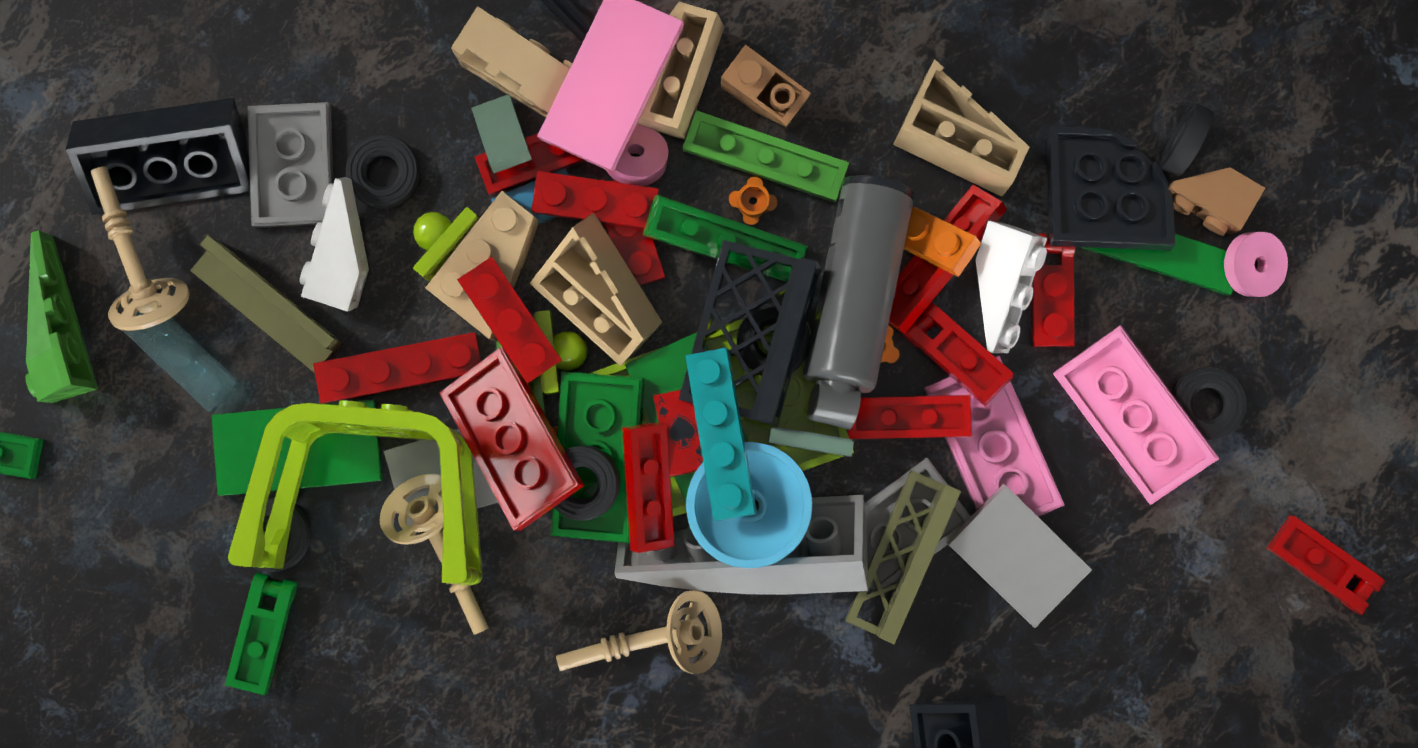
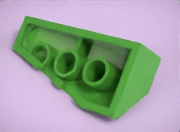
M38 230L31 233L26 347V364L29 373L26 374V384L31 395L37 398V402L54 403L96 390L98 386L54 237Z

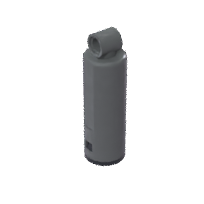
M866 175L849 176L843 180L803 369V376L815 384L808 403L807 416L809 420L850 430L859 412L861 393L871 392L876 386L915 196L911 188L899 182Z

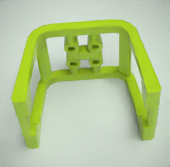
M339 401V405L316 403L291 405L276 413L265 427L228 554V560L235 566L283 569L293 511L309 449L318 437L329 433L426 440L436 441L440 448L443 504L442 583L478 584L481 582L483 574L473 455L464 438L452 428L447 427L434 416L407 410V406L382 404L381 409L365 406V403L355 401ZM284 437L292 439L264 535L263 522Z

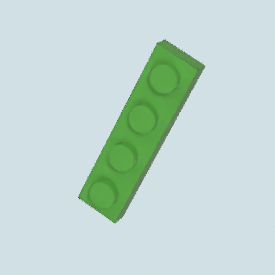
M697 110L683 145L684 152L834 203L837 200L849 162Z

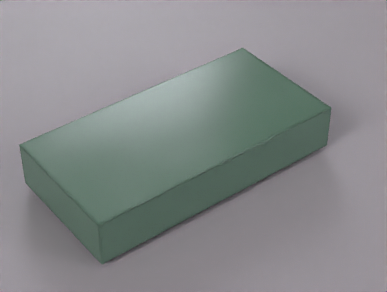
M509 94L471 108L493 173L532 160Z
M772 427L768 438L769 444L846 457L852 456L854 444L852 439L780 427Z

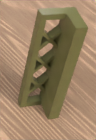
M207 235L200 245L207 251L190 271L311 371L314 372L313 363L330 360L341 347L343 342L221 241Z
M910 470L868 566V590L872 581H874L877 590L867 593L868 591H857L845 618L846 622L895 644L959 498L960 490ZM916 482L937 491L930 507L918 512L914 511L909 498ZM906 505L910 515L900 518ZM927 514L920 527L917 517ZM912 520L917 532L916 540L913 545L898 550L893 537L895 528L899 524ZM890 542L893 552L884 556ZM910 552L904 565L901 555ZM896 558L901 570L900 577L897 582L882 588L876 574L880 563ZM893 590L889 602H887L884 593ZM879 595L885 611L878 626L857 617L863 601Z

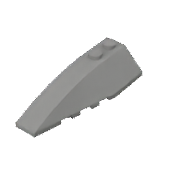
M863 495L812 497L811 521L800 544L782 560L760 568H739L715 559L698 543L690 526L686 529L674 531L675 547L636 553L630 551V543L618 542L615 576L624 580L665 587L736 594L788 595L868 591V548Z

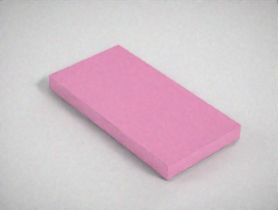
M603 0L537 137L613 173L684 27L683 21L636 0Z
M1121 325L1053 373L1150 505L1219 459L1217 453Z
M997 356L996 358L1002 363L1000 356ZM952 377L923 388L926 396L971 395ZM1011 381L986 406L971 395L972 436L945 437L976 511L1002 484H1005L1038 517L1064 506L1065 504Z

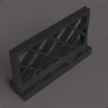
M723 240L691 354L705 352L706 339L722 330L732 348L729 350L730 357L736 355L746 375L734 381L735 388L750 380L757 392L752 410L739 407L740 417L778 427L821 267L814 260L802 257L797 259ZM731 252L747 256L754 268L734 281L726 270ZM754 258L765 260L767 262L758 266ZM776 264L792 267L788 283L772 291L762 272ZM758 275L768 295L747 306L737 287ZM725 276L729 284L721 288ZM733 290L743 309L722 321L715 309L717 299ZM785 293L782 305H780L776 297ZM772 300L779 311L777 323L761 331L751 312ZM747 315L757 334L736 346L726 326ZM714 316L718 324L710 328L712 317ZM774 332L771 345H769L765 337ZM761 340L768 352L766 363L750 371L740 352ZM687 369L679 400L693 404ZM762 373L761 381L758 385L754 377Z

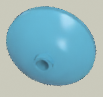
M745 442L754 499L759 503L757 514L713 521L704 463L699 466L690 482L686 498V511L694 537L712 557L734 567L760 568L782 560L800 544L811 521L812 495L803 471L786 453L767 444Z

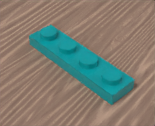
M721 348L685 355L713 521L755 515L757 510L729 349Z

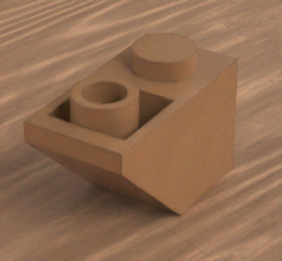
M747 45L742 48L721 76L722 89L752 111L785 127L788 126L811 95L808 90Z
M1229 167L1176 180L1169 184L1170 187L1168 189L1171 191L1173 207L1176 211L1185 215L1195 214L1204 220L1203 225L1208 230L1224 236L1225 233L1231 235L1242 229L1264 192L1265 187Z

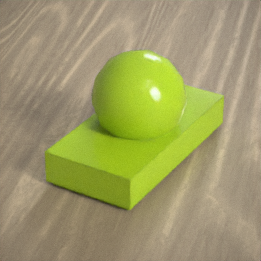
M468 207L452 223L447 216L439 212H429L419 217L414 225L413 235L419 247L427 252L414 265L413 269L426 280H432L480 218Z
M551 311L535 312L534 319L562 360L540 375L542 392L546 395L560 394L559 369L562 371L578 369L587 358L588 347L582 336L573 331H563L555 335Z

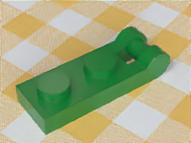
M255 573L246 601L225 686L261 695L268 694L290 608L296 595L297 582L284 579L281 583L270 580L269 575ZM265 596L277 598L274 610L261 607Z

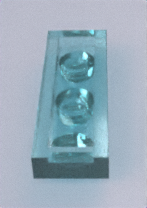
M138 311V312L136 313V316H138V315H143V314H146V313H140V312ZM172 318L142 330H122L209 413H213L241 384Z

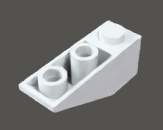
M342 177L335 178L334 184L329 183L322 200V206L326 207L323 222H318L314 228L311 245L315 246L311 262L307 261L302 269L300 284L304 285L302 297L348 312L358 308L369 267L352 181L350 178Z
M988 221L976 257V267L987 350L991 353H1009L1010 348L1014 347L1020 335L1018 323L1021 314L1029 306L1033 297V287L1031 285L1035 273L1040 270L1046 259L1047 250L1045 244L1047 238L1006 223Z

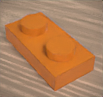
M914 206L911 211L904 250L959 277L980 247L981 242L976 236Z

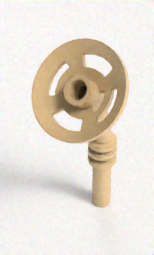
M107 167L95 168L91 171V175L105 213L102 216V220L106 223L104 225L106 231H110L107 234L108 238L115 242L131 285L111 305L108 312L109 320L115 328L124 331H136L156 326L173 317L186 305L190 295L189 289L182 280L176 278L146 279L130 237L133 229L129 226V218H126V210L120 207ZM170 285H173V286L176 287V290H175V293H174L173 296H170V294H171V291H170V288H169ZM162 288L161 293H158L157 289ZM120 304L124 310L121 314L118 313ZM137 311H139L140 313H146L143 315L136 316Z
M422 474L399 485L389 495L382 507L380 526L384 534L391 541L398 544H416L429 539L442 564L443 504L441 498V475ZM429 488L428 496L415 498L410 503L405 500L413 493ZM436 503H438V507H439V508H438V513H437L436 510L434 509V506L436 505ZM396 513L399 514L398 522L400 527L403 529L398 533L396 532L394 527V517ZM407 517L413 522L409 526L407 525ZM417 532H425L423 534L415 536ZM451 584L452 586L449 588V591L456 594L473 634L475 635L488 629L489 627L470 585Z
M697 590L686 591L680 594L673 602L668 614L666 627L626 636L622 632L619 633L618 638L611 635L609 641L605 637L601 638V643L556 655L560 671L602 659L610 662L612 661V656L617 660L621 658V654L627 657L630 651L668 643L675 663L683 671L690 674H701L713 666L721 649L722 624L720 615L714 602L707 594ZM685 602H691L689 607L678 610ZM701 611L706 619L708 637L704 636V626L697 617ZM687 614L685 620H680L683 615ZM687 645H694L692 649L687 650ZM701 650L704 652L699 660L690 663L689 657L697 656Z

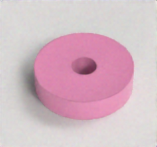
M636 124L613 173L608 170L606 171L614 180L620 183L638 186L649 185L657 181L666 170L668 160L667 143L654 129ZM630 154H639L640 156H639V157H634V156H631Z
M1246 232L1236 237L1229 245L1224 259V271L1228 283L1237 293L1248 297H1265L1277 291L1285 280L1288 269L1287 253L1282 242L1273 234L1268 232ZM1255 260H1257V262H1258L1257 269H1255V265H1254V264H1255Z

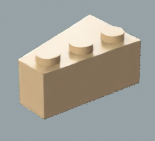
M678 2L669 15L683 21L684 27L637 124L686 140L725 27L718 13Z
M478 6L451 47L463 68L504 93L509 94L545 118L573 64L567 60H564L563 63L559 62L549 55L551 52L545 46L533 39L528 41L518 34L512 26L498 18H494Z
M934 59L893 145L1002 197L1014 182L1029 146L995 114L986 112L971 98L972 93L964 86L959 87L942 71L944 67Z
M501 191L425 288L487 338L496 341L495 335L457 279L490 257H493L514 288L520 271L523 269L539 225V220Z
M594 212L569 231L529 283L620 366L645 344L662 323Z

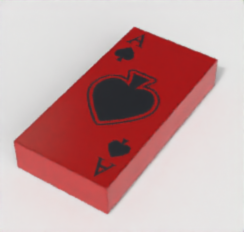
M681 390L653 395L658 421L667 424L670 477L694 473L703 463L694 404L679 400Z

